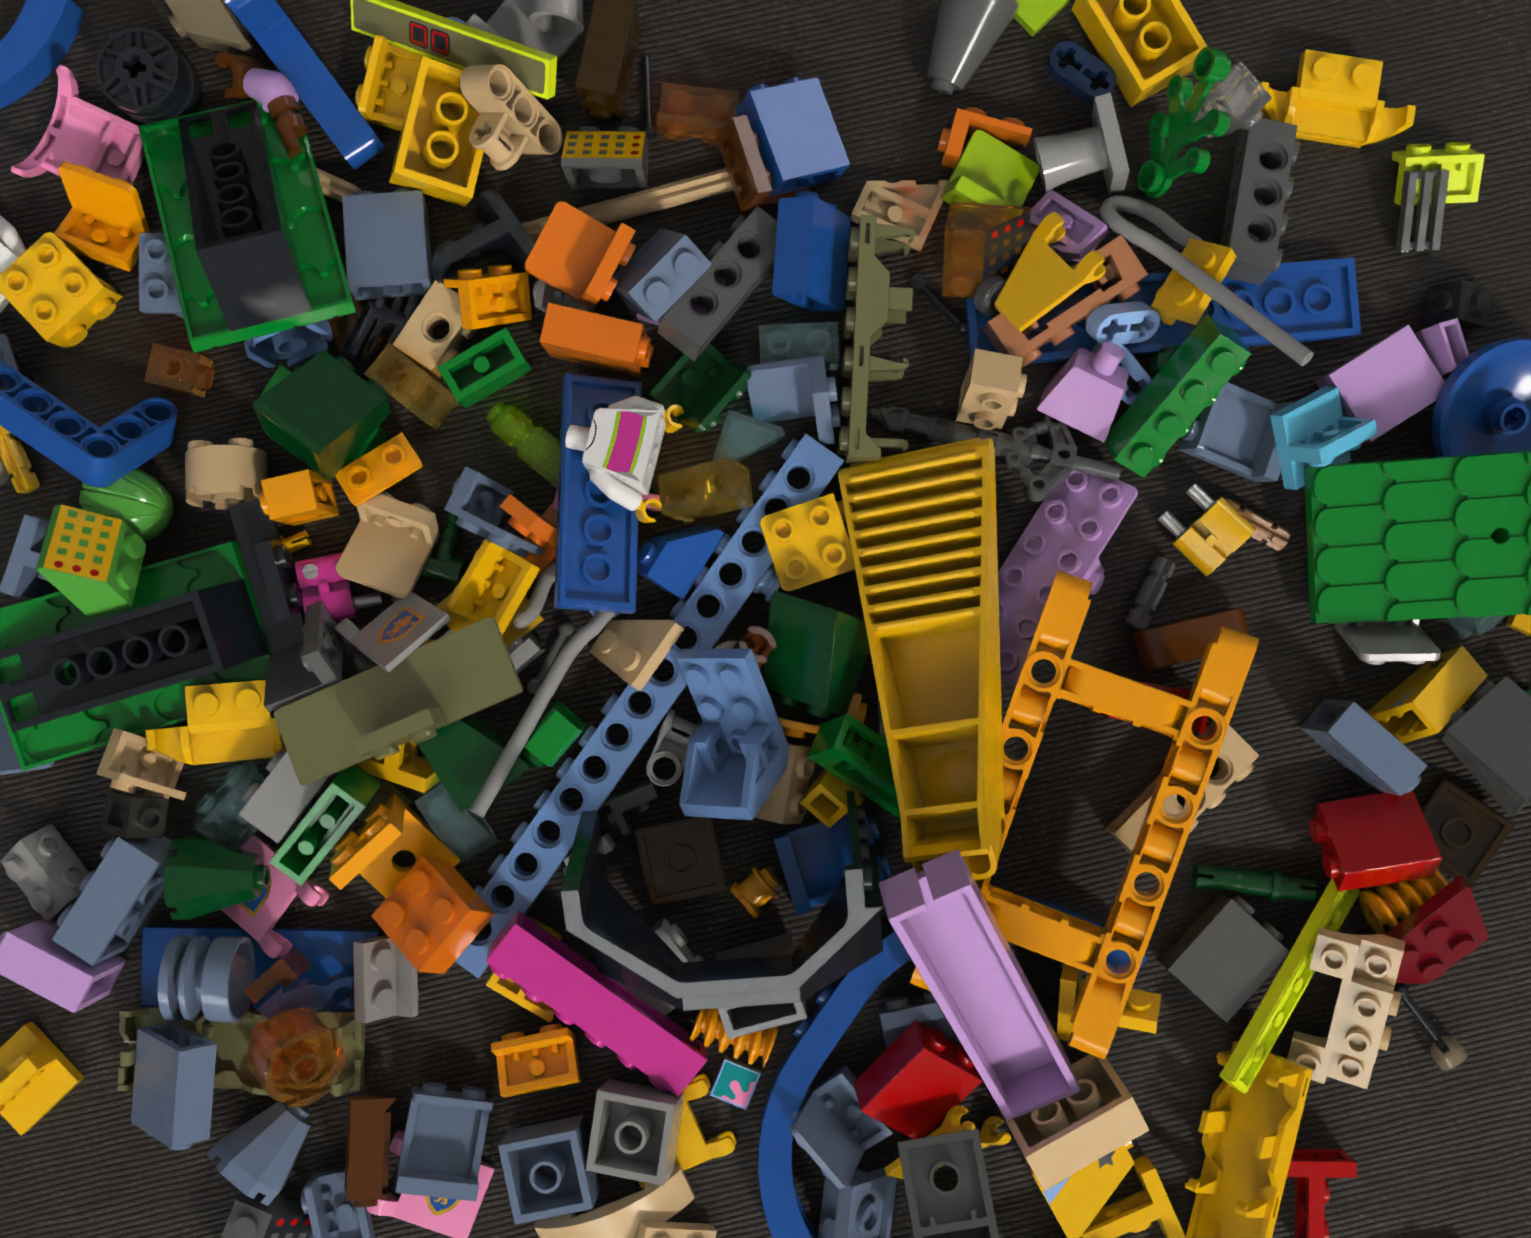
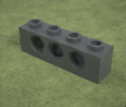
M1251 115L1238 134L1220 245L1232 248L1237 257L1225 278L1261 285L1272 272L1276 273L1280 266L1283 250L1278 248L1279 238L1284 234L1288 223V213L1284 212L1285 201L1289 199L1294 186V178L1289 177L1290 170L1297 159L1300 149V143L1295 142L1298 125ZM1261 163L1266 164L1270 169L1265 168ZM1255 198L1262 200L1265 205L1258 203ZM1249 233H1252L1255 236H1257L1259 241L1252 239Z
M756 206L748 217L742 213L730 228L729 233L732 236L724 244L719 240L708 253L706 258L712 265L661 316L662 320L657 333L695 362L774 267L777 221L759 206ZM738 250H747L754 258H746ZM715 277H724L731 285H721L715 280ZM691 305H702L708 313L699 314L691 308Z

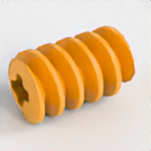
M1436 869L1432 877L1377 885L1373 887V891L1366 889L1359 894L1360 906L1371 928L1377 934L1385 935L1383 925L1386 924L1390 929L1394 928L1398 924L1397 918L1400 917L1404 920L1411 914V911H1415L1449 883Z
M701 1009L696 1017L689 1040L693 1042L700 1033H703L705 1047L708 1048L716 1038L719 1040L720 1053H723L731 1044L733 1045V1058L738 1059L743 1051L746 1050L748 1051V1064L752 1065L761 1056L763 1057L764 1068L774 1045L778 1026L728 1039L718 1009Z

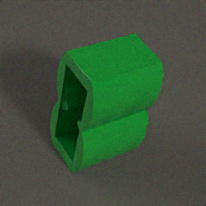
M557 701L535 726L524 746L526 749L523 751V754L539 768L544 764L548 767H553L584 731L586 724L563 703Z

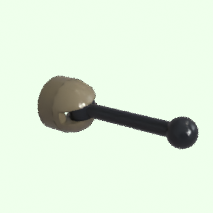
M1395 983L1394 991L1402 993L1401 998L1433 1039L1430 1046V1055L1440 1070L1447 1071L1460 1065L1468 1056L1461 1043L1453 1037L1440 1036L1409 996L1407 985L1405 983Z

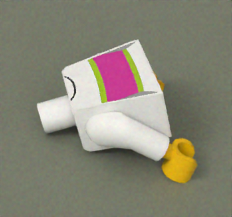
M632 396L612 403L608 408L596 409L590 428L571 424L566 434V448L584 451L582 463L589 472L590 480L609 499L630 511L635 510V515L640 522H656L654 518H650L646 514V507L649 504L655 509H662V504L658 499L654 498L643 500L642 494H649L664 431L673 433L683 427L682 424L674 423L670 415L678 417L684 413V410L680 405H672L665 410L664 406L660 403Z

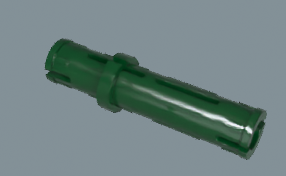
M1195 863L1192 870V875L1208 877L1192 878V887L1194 889L1202 888L1266 896L1267 900L1277 901L1280 897L1313 902L1317 892L1300 889V887H1317L1314 877L1282 875L1279 870L1269 869L1265 873L1207 866Z

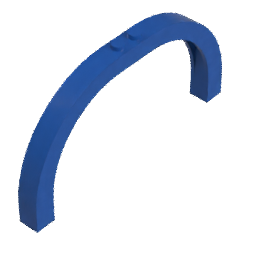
M1019 895L1104 928L1103 925L1085 914L1062 904L1038 897ZM891 924L882 930L883 951L817 993L814 1002L818 1005L810 1016L796 1023L792 1031L795 1038L782 1057L770 1083L762 1111L759 1131L758 1175L761 1200L772 1238H818V1234L807 1217L797 1192L792 1168L793 1135L790 1126L797 1116L808 1087L818 1070L865 1002L887 977L911 959ZM1113 950L1106 957L1107 962L1113 966H1122L1129 959V955L1123 950ZM1144 955V958H1143V960H1142V963H1141V966H1140L1139 970L1141 969V967L1143 966V964H1144V963L1146 962V960L1148 959V957H1146L1145 955Z

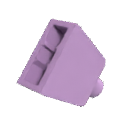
M1104 342L1097 354L1084 348L1077 349L1044 388L1037 410L1104 442L1119 407L1129 376L1128 370L1119 366L1124 356L1123 349L1112 342Z

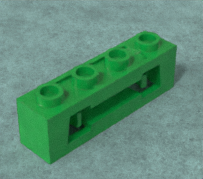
M848 713L822 723L808 758L901 820L887 740ZM854 733H856L865 740L855 742L852 738ZM867 741L874 745L872 750L867 747Z

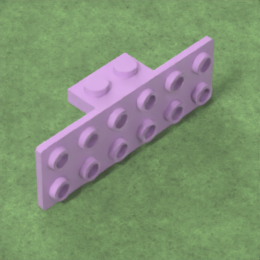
M1072 470L1070 477L1066 478L1047 494L998 572L1002 684L1011 689L1016 688L1058 570L1092 581L1093 584L1089 596L1090 594L1095 595L1099 591L1105 577L1103 574L1105 571L1099 556L1136 499L1138 491L1135 487L1120 480L1115 481Z

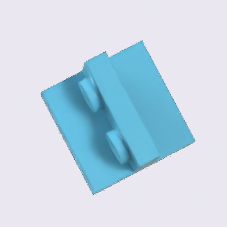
M1325 386L1270 415L1285 489L1297 490L1305 486L1304 466L1322 467L1329 464L1347 463L1351 461L1350 451L1359 449L1362 446V442L1378 434L1375 419L1343 416L1338 387Z

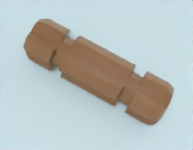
M1225 498L1233 508L1256 528V531L1251 535L1252 538L1260 542L1262 539L1266 540L1265 544L1277 551H1280L1287 545L1291 536L1289 530L1278 524L1274 527L1271 520L1246 507L1242 510L1239 503L1230 498Z

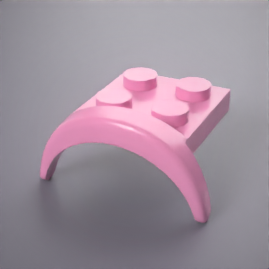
M59 65L56 69L58 76L57 100L47 130L34 151L24 161L11 166V172L22 177H35L48 171L60 177L58 167L63 161H67L75 165L87 166L97 173L114 179L126 180L132 185L145 158L139 126L79 99L78 85L74 74L67 67Z

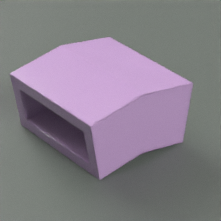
M1458 318L1438 323L1415 333L1441 376L1452 373L1469 356Z

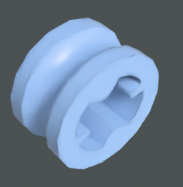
M773 564L753 590L755 594H764L765 601L768 603L771 601L773 590L778 591L781 587Z

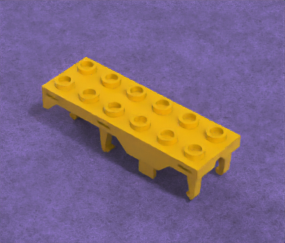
M1233 1041L1231 1050L1222 1051L1217 1054L1218 1064L1226 1065L1239 1041ZM1270 1052L1247 1093L1243 1094L1230 1086L1225 1080L1222 1081L1212 1096L1209 1110H1203L1198 1132L1203 1133L1202 1144L1206 1154L1201 1176L1198 1179L1190 1178L1185 1183V1188L1196 1193L1186 1238H1272L1313 1069Z

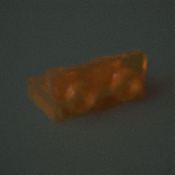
M663 82L660 109L656 115L658 133L664 134L666 138L671 140L683 141L687 137L702 138V141L707 144L718 145L716 139L732 117H738L736 108L739 106L740 91Z

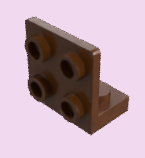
M747 115L732 117L716 138L741 212L754 210L756 206L763 208L778 205L779 198L794 197L795 193L799 191L811 192L810 187L768 197L772 192L771 175L763 164L758 150V137L756 132L751 129Z

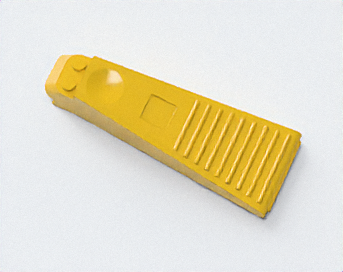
M978 437L881 457L878 461L852 463L850 467L838 470L839 484L900 811L905 863L911 862L913 868L919 873L924 871L922 864L958 849L974 880L986 879L995 873L1002 843L1001 820H1005L995 449L992 438L981 440Z

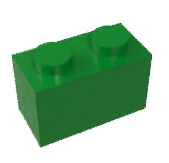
M506 327L437 367L456 401L466 409L533 370L514 336Z

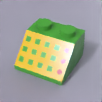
M60 504L53 508L36 570L87 617L91 618L132 607L147 544L121 519Z

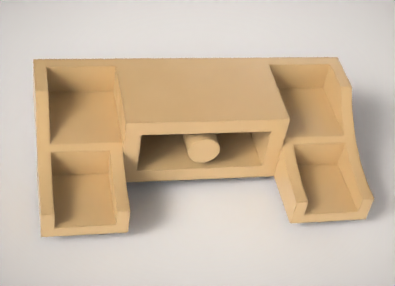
M1319 928L1309 969L1341 978L1342 981L1328 1037H1318L1294 1031L1287 1059L1313 1069L1311 1080L1325 1084L1326 1077H1330L1364 1089L1368 1088L1378 1050L1387 1051L1392 1028L1385 1026L1388 1015L1396 1017L1402 993L1394 991L1404 953V940L1383 934L1354 935Z

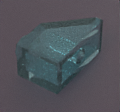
M443 784L414 801L435 835L464 863L499 841L483 817L474 814L469 809L460 813Z

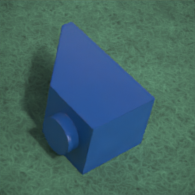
M702 524L654 536L650 542L645 543L637 554V573L668 594L684 600L724 535V532Z

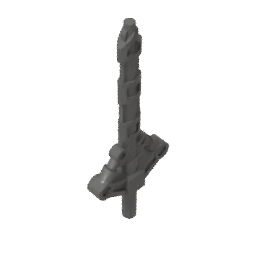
M896 406L880 409L873 408L871 418L876 419L889 430L904 433L906 430L928 436L927 439L946 444L978 437L981 440L992 438L995 456L1005 458V466L1019 474L1018 478L1027 487V497L1034 502L1044 500L1049 492L1066 478L1070 477L1072 470L1115 481L1119 480L1122 470L1120 465L1076 455L1078 447L1075 445L1067 425L1048 415L1045 416V419L1032 423L1031 427L1014 428L1011 435L995 430H984L959 424L957 421L937 416L931 418L912 414L910 410ZM1047 434L1050 448L1037 444V437ZM1032 462L1047 464L1038 475H1035L1029 468Z

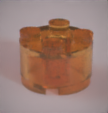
M302 1007L280 1012L267 1021L258 1023L250 1033L251 1042L248 1048L247 1062L251 1073L270 1097L275 1101L285 1103L287 1106L302 1107L321 1099L331 1090L329 1084L336 1074L340 1076L344 1069L345 1050L343 1044L326 1024L308 1008Z

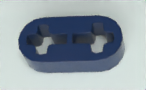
M1072 41L1057 43L1052 48L1046 61L1048 74L1055 81L1090 104L1094 103V97L1112 93L1116 85L1114 71L1107 64ZM1067 54L1072 57L1070 65L1063 69L1058 64L1060 58L1065 57ZM1097 76L1101 77L1104 80L1101 85L1102 87H1099L1096 91L1090 88L1091 80H1095Z

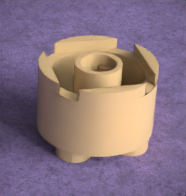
M232 438L228 440V445H213L212 442L204 440L188 442V451L185 452V493L188 504L203 508V501H211L215 503V509L229 510L233 505L259 499V493L263 492L261 480L269 479L268 454L262 449L254 448L253 440Z

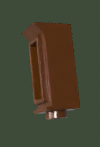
M393 1094L348 1096L344 1197L346 1201H353L354 1207H373L378 1205V1199H388V1193L382 1188L388 1187L391 1112L388 1108L397 1099Z

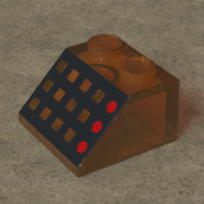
M951 202L945 226L942 296L974 299L976 290L986 278L998 275L1008 280L1029 241L1031 207Z

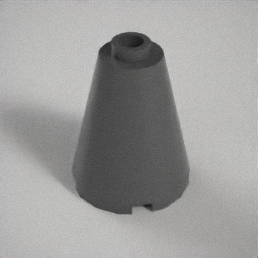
M940 0L926 75L933 80L930 86L948 95H952L954 90L962 91L1016 15L1019 8L1018 3L1015 0Z

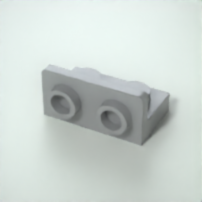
M388 935L353 942L355 1022L369 1023L396 1015L408 1018L417 1016L419 999L417 970Z

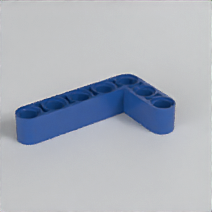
M224 0L231 11L257 40L278 70L290 80L301 101L354 170L386 148L276 0Z
M0 360V425L89 486L99 488L112 485L126 474L167 449L173 443L177 408L167 399L159 397L145 399L103 426L98 427Z

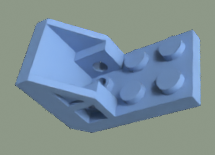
M684 649L676 659L703 723L688 742L679 802L684 816L753 820L786 771L789 745L752 649Z

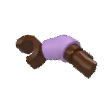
M223 52L215 55L217 64L222 68L232 69L233 85L231 88H225L224 97L254 99L259 102L263 110L270 113L271 118L276 121L275 127L287 155L294 159L302 151L298 138L307 133L308 127L303 116L299 114L300 109L297 104L299 96L290 80L283 73L266 70L261 61L254 56Z

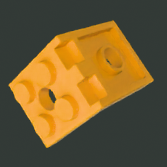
M393 793L385 805L378 803L367 813L363 819L364 821L359 825V829L355 832L349 830L334 845L335 853L330 860L332 866L329 880L341 890L360 874L387 898L423 855L449 861L453 867L461 861V856L400 797ZM407 850L414 854L416 860L411 866L400 867L393 861V856L398 851Z

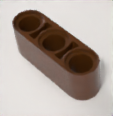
M1244 608L1228 609L1147 628L1144 631L1132 632L1141 671L1203 658L1208 643L1214 642L1221 626L1250 635Z

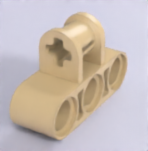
M501 64L470 65L464 69L460 78L462 94L480 113L470 131L469 142L474 148L482 149L490 157V163L496 170L503 171L512 167L521 154L553 155L557 153L562 144L561 127L508 67Z

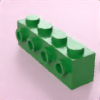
M1206 314L1110 429L1105 442L1116 462L1143 478L1146 477L1152 468H1156L1162 463L1166 452L1178 438H1182L1188 433L1192 422L1203 409L1212 405L1217 399L1219 391L1229 379L1237 375L1244 368L1251 352L1236 332Z

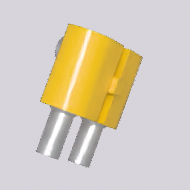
M1194 483L1185 493L1204 510L1201 516L1188 527H1185L1166 510L1158 518V521L1176 537L1172 545L1205 576H1208L1232 552L1234 553L1256 531V528L1222 496L1217 500H1213L1202 488Z

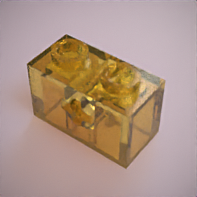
M388 343L364 373L368 378L381 385L388 394L424 423L436 430L458 404L451 391L390 343Z
M729 457L657 476L660 502L662 504L661 513L682 523L753 506L749 468Z

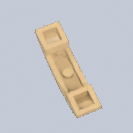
M679 1164L674 1166V1171L664 1186L644 1182V1190L576 1217L574 1213L541 1219L534 1222V1228L540 1238H636L641 1220L666 1222L695 1198L694 1192Z

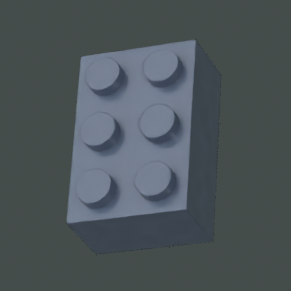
M115 836L110 839L101 851L100 857L103 860L97 870L91 871L81 882L78 888L81 895L75 904L68 906L58 918L56 924L59 926V929L52 940L92 966L125 951L164 892V866L167 857H176L178 848H171L173 841L165 836L162 838H124Z

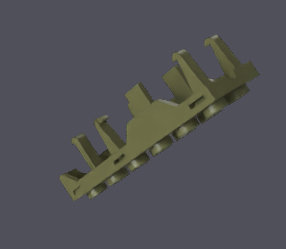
M860 215L858 227H851L847 262H854V267H849L846 278L845 300H851L852 307H847L844 317L843 339H850V347H845L841 378H848V387L843 386L839 416L846 417V426H841L838 434L837 455H844V466H850L852 463L878 461L881 458L880 448L901 449V453H904L909 447L908 442L904 439L870 438L866 434L868 382L899 381L909 366L908 359L904 357L902 363L870 356V347L881 338L882 326L884 324H906L907 311H912L913 288L889 287L890 272L877 259L875 254L904 251L903 256H907L910 251V245L886 239L909 237L908 243H911L915 238L916 232L913 228L876 223L877 215Z
M131 1004L119 1011V1034L122 1035L124 1043H129V1048L125 1051H120L117 1091L133 1090L138 1028L174 1022L163 1018L159 1006ZM249 1008L244 1019L239 1023L210 1022L206 1020L205 1015L196 1022H189L185 1019L176 1021L217 1043L214 1088L243 1089L252 1094L279 1096L281 1094L302 1095L316 1091H330V1094L337 1097L343 1095L346 1091H361L364 1087L365 1023L355 1022V1010L329 1012L322 1009L302 1018L288 1019L279 1017L278 1025L255 1008Z

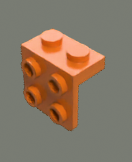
M558 202L531 250L524 268L526 272L593 309L600 298L607 302L618 282L612 275L618 264L625 267L631 258L636 245L630 241L636 230L621 223L617 230L614 231L568 203Z

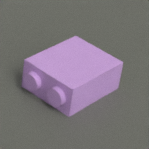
M1407 325L1378 341L1318 379L1315 383L1319 389L1325 386L1339 388L1344 417L1375 419L1378 434L1362 442L1363 445L1372 442L1435 402L1445 381L1410 326Z
M44 918L4 932L0 936V975L72 1013H76L108 996L127 961L115 955L94 966L90 965L52 940L59 926L53 921L47 923Z

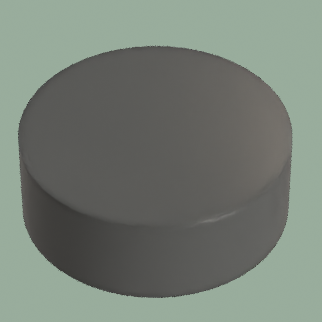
M998 275L986 278L976 290L974 296L975 308L990 318L999 315L1000 312L995 308V302L1007 280Z

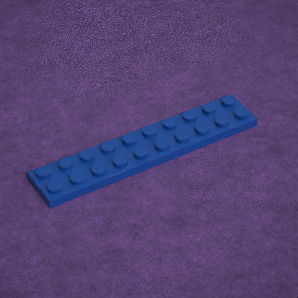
M1355 257L1280 263L1277 272H1272L1261 285L1225 277L1221 282L1222 285L1299 342L1348 339L1361 335ZM1170 272L1148 274L1138 284L1141 290L1123 303L1141 301L1151 307L1157 290L1163 286ZM1111 282L1105 284L1101 290L1104 292L1112 287ZM1091 283L1084 284L1037 320L1039 327L1036 328L1035 332L1027 335L1026 338L1031 340L1040 334L1039 331L1046 323L1094 293L1096 290ZM978 287L966 288L964 291L970 362L975 348L997 352L983 331L987 322L993 318L979 312L974 305V296ZM1116 298L1108 304L1120 303V301ZM1213 299L1197 323L1198 325L1208 314L1236 332L1246 347L1273 345ZM1160 319V325L1151 338L1143 342L1123 345L1133 356L1160 353V348L1181 345L1197 325L1176 320L1170 326L1164 324ZM1082 320L1072 327L1075 334L1059 345L1054 346L1052 341L1039 348L1042 355L1030 364L1068 361L1077 349L1084 348L1092 352L1093 347L1098 342L1087 333L1086 321Z

